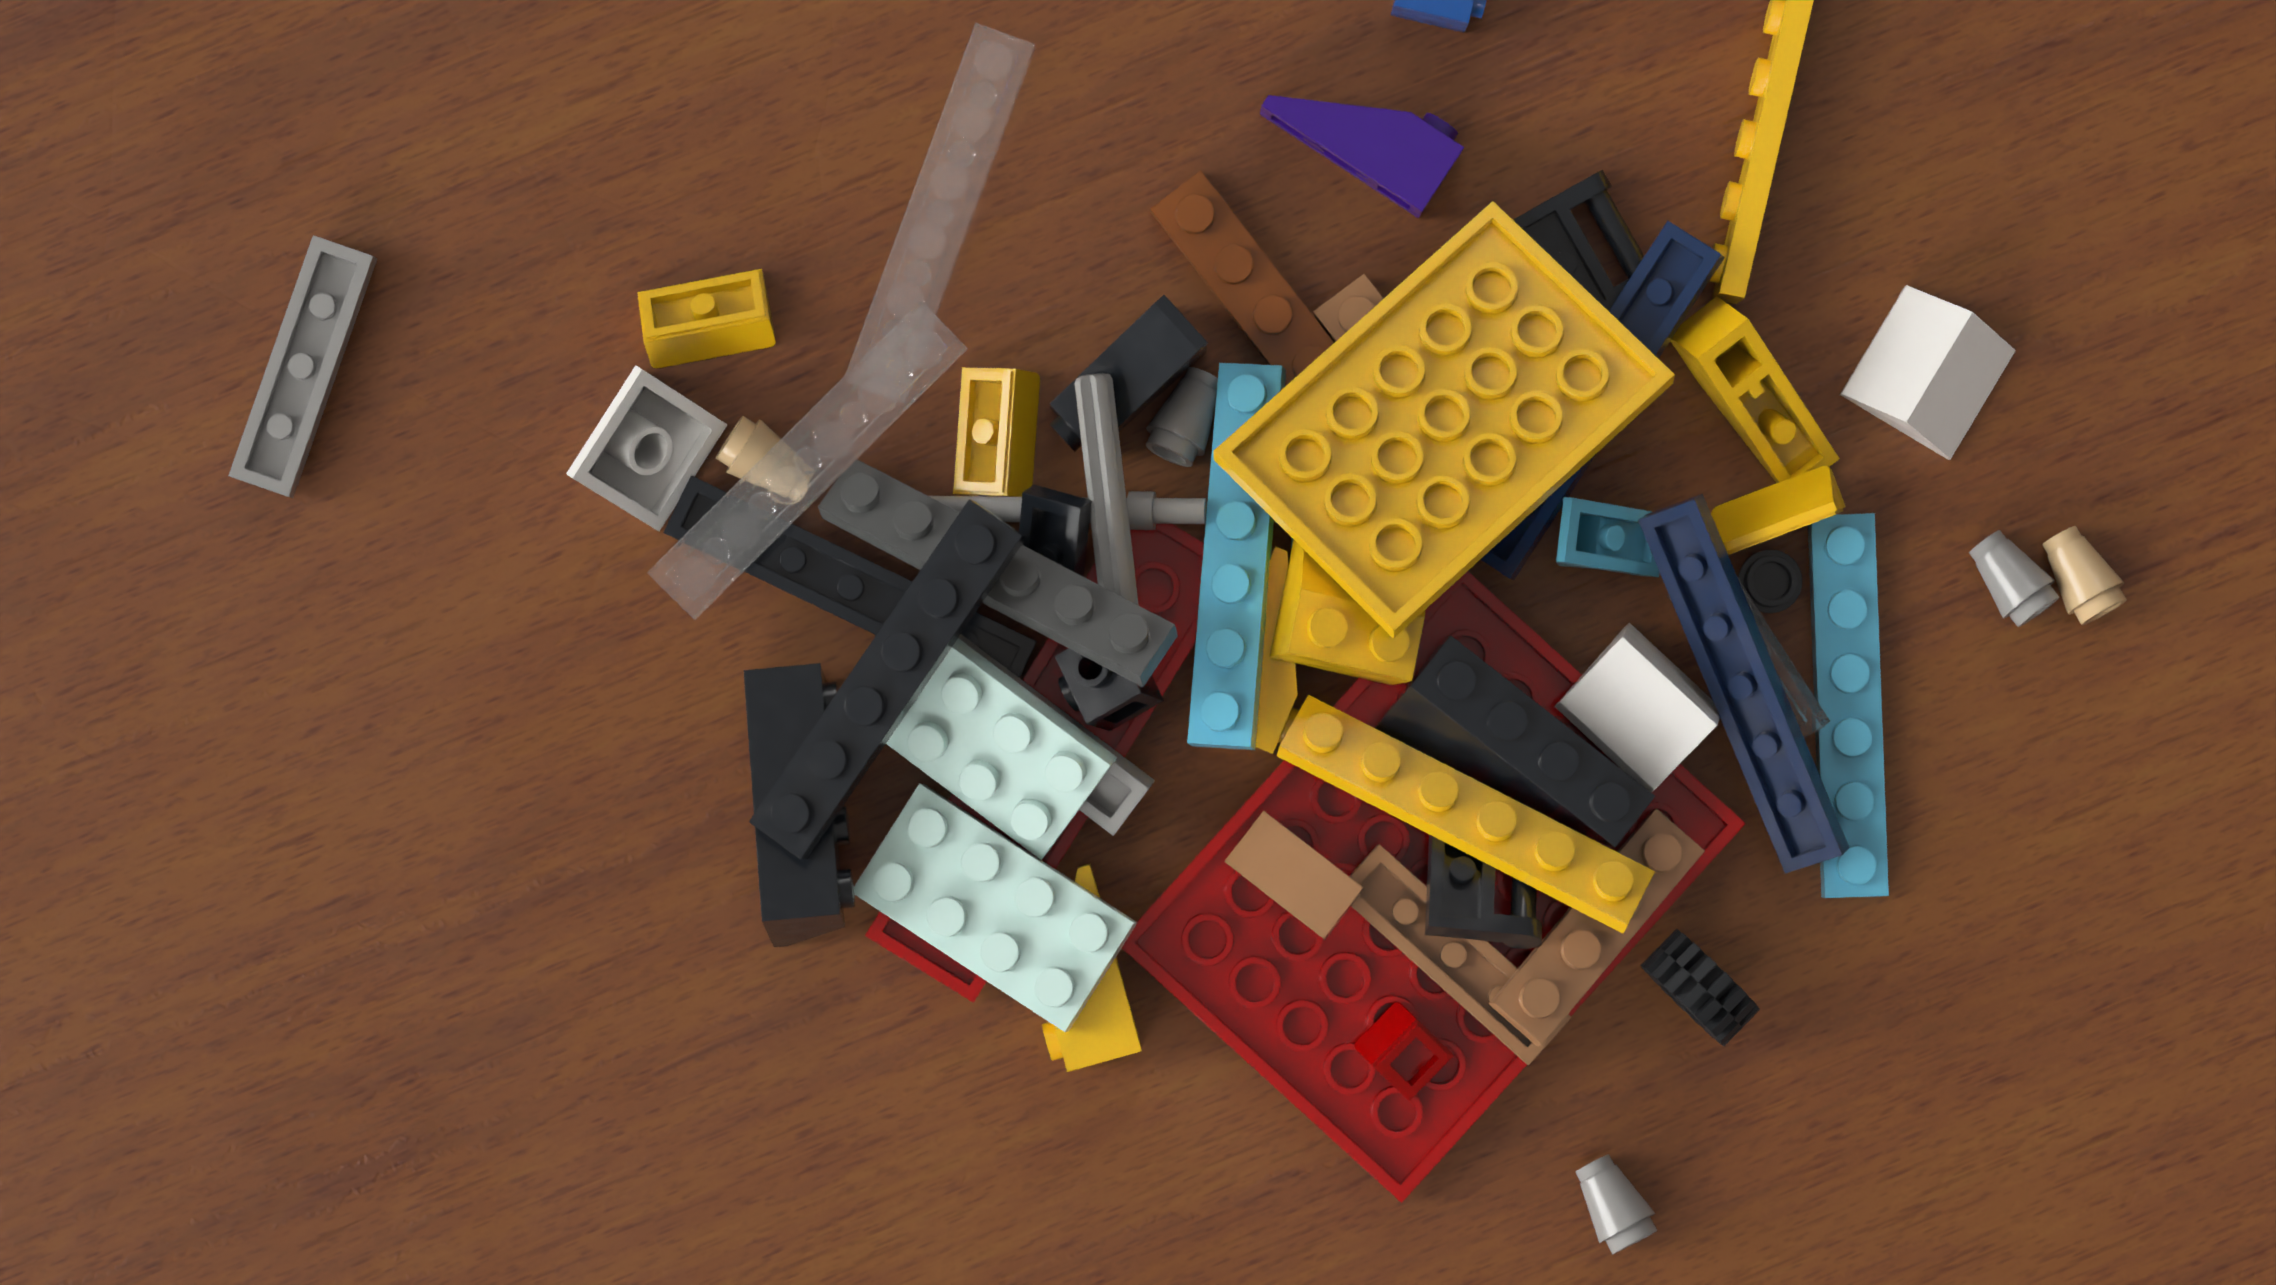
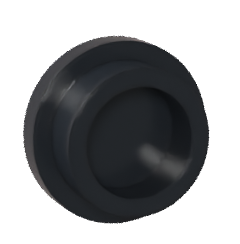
M1763 550L1751 555L1743 563L1738 574V580L1749 606L1762 613H1777L1786 610L1797 600L1802 589V574L1799 566L1793 558L1778 550Z

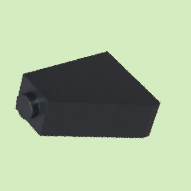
M1163 295L1078 377L1097 373L1110 374L1113 379L1118 431L1120 432L1182 376L1189 367L1193 366L1206 354L1208 342L1173 303ZM1076 379L1050 403V408L1058 417L1049 424L1074 452L1082 446L1074 384Z

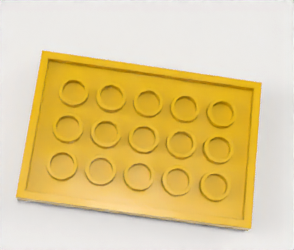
M1492 201L1213 451V458L1394 639L1673 384L1675 374Z

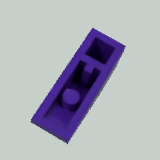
M1272 95L1267 96L1260 109L1261 116L1417 218L1420 217L1464 149L1462 145L1454 141L1459 134L1457 130L1444 120L1428 112L1421 119L1412 112Z

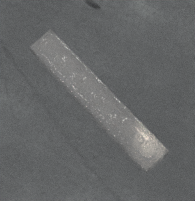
M975 22L845 373L844 382L903 404L905 403L1036 49L1035 44Z
M919 302L647 573L696 620L968 348L923 302Z

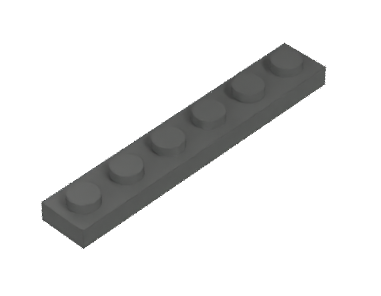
M854 457L818 506L822 519L919 570L922 569L960 513ZM1023 545L983 601L989 607L1141 687L1145 686L1178 636L1175 624Z

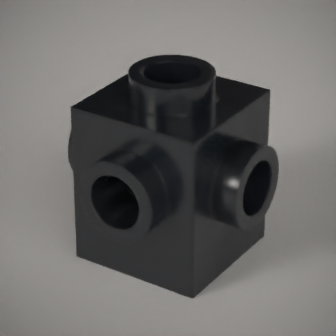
M1069 648L1055 656L1063 673V676L1058 679L1061 692L1069 705L1075 711L1081 712L1088 725L1111 731L1164 701L1152 675L1145 686L1141 687Z

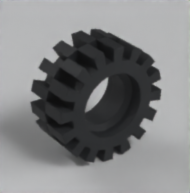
M1675 929L1640 965L1650 978L1683 1011L1723 1046L1760 1010L1747 993L1717 963L1678 929Z

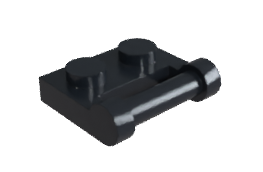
M1601 170L1513 220L1609 311L1644 258V254L1607 190L1612 185L1604 171ZM1584 203L1587 205L1628 280L1615 287L1611 283L1571 212L1572 209Z
M1429 835L1425 935L1503 942L1507 946L1518 949L1535 948L1542 944V922L1536 919L1537 889L1512 877L1510 915L1494 914L1495 868Z

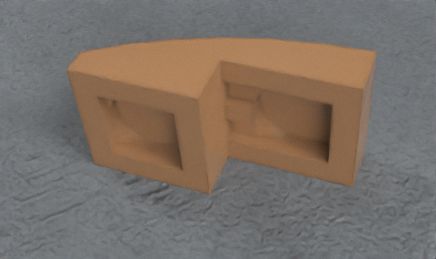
M1265 811L1261 813L1224 861L1324 940H1326L1364 890L1361 885Z

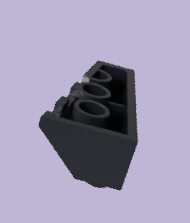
M1451 635L1443 639L1412 681L1374 727L1551 819L1611 847L1618 845L1655 797L1645 787Z
M821 663L744 670L754 813L838 692L837 682L826 683ZM847 806L842 807L807 859H799L755 827L761 917L773 946H789L844 928V908L855 907L852 869H840L839 845L850 844Z

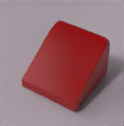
M1400 1002L1392 1004L1354 1045L1355 1049L1409 1102L1454 1056Z

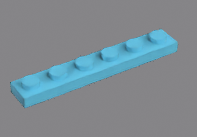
M1219 363L1187 743L1195 747L1255 750L1269 561L1272 551L1274 519L1214 461L1213 451L1285 387L1286 370L1282 365Z
M1875 513L1836 514L1808 525L1816 767L1850 847L1842 856L1820 862L1821 897L1889 896Z

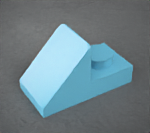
M1564 497L1556 562L1559 566L1594 568L1638 576L1659 577L1660 572L1638 522L1640 518L1652 511Z

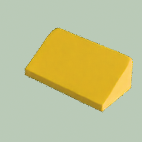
M762 269L637 292L643 341L653 368H663L769 348L776 343Z
M962 367L953 494L1022 497V493L1032 486L1040 376L1038 373L1009 368Z
M1821 466L1718 505L1712 510L1711 515L1728 555L1841 513L1846 506L1832 469L1829 466Z

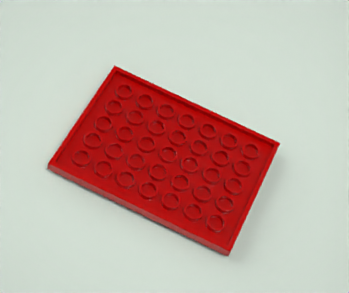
M1469 571L1425 610V619L1413 678L1443 639L1451 635L1613 762L1555 707L1582 674ZM1357 678L1332 707L1374 728L1410 682L1387 685ZM1283 760L1137 920L1135 928L1122 949L1402 1203L1527 1064L1354 908H1349L1326 940H1324L1224 862L1261 813L1265 811L1348 876L1351 875L1377 844H1380L1427 887L1429 834ZM1681 764L1651 792L1655 795L1654 799L1616 847L1599 843L1617 852L1650 811L1657 808L1705 851L1569 1012L1568 1015L1570 1016L1577 1011L1746 824ZM1496 868L1494 914L1510 915L1512 877ZM1537 890L1536 919L1542 922L1543 940L1570 906ZM1487 941L1517 969L1535 949H1518L1507 946L1503 942ZM1396 1002H1400L1454 1055L1410 1102L1354 1046L1357 1040Z

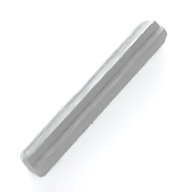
M1104 373L1083 375L1076 378L1074 384L1088 499L1092 500L1090 521L1098 585L1139 605L1113 379L1110 374Z

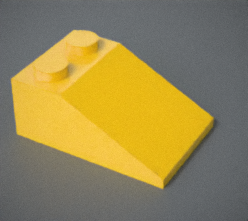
M1293 539L1269 657L1387 685L1411 682L1425 619V611L1393 639Z

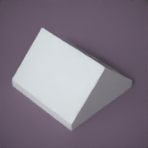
M1906 285L1840 395L1950 460L2016 350L1972 311Z
M635 365L566 474L647 525L660 531L677 505L691 475L695 477L727 427V424Z
M1630 623L1621 630L1555 705L1567 719L1614 763L1650 792H1653L1718 725L1720 719L1713 700Z

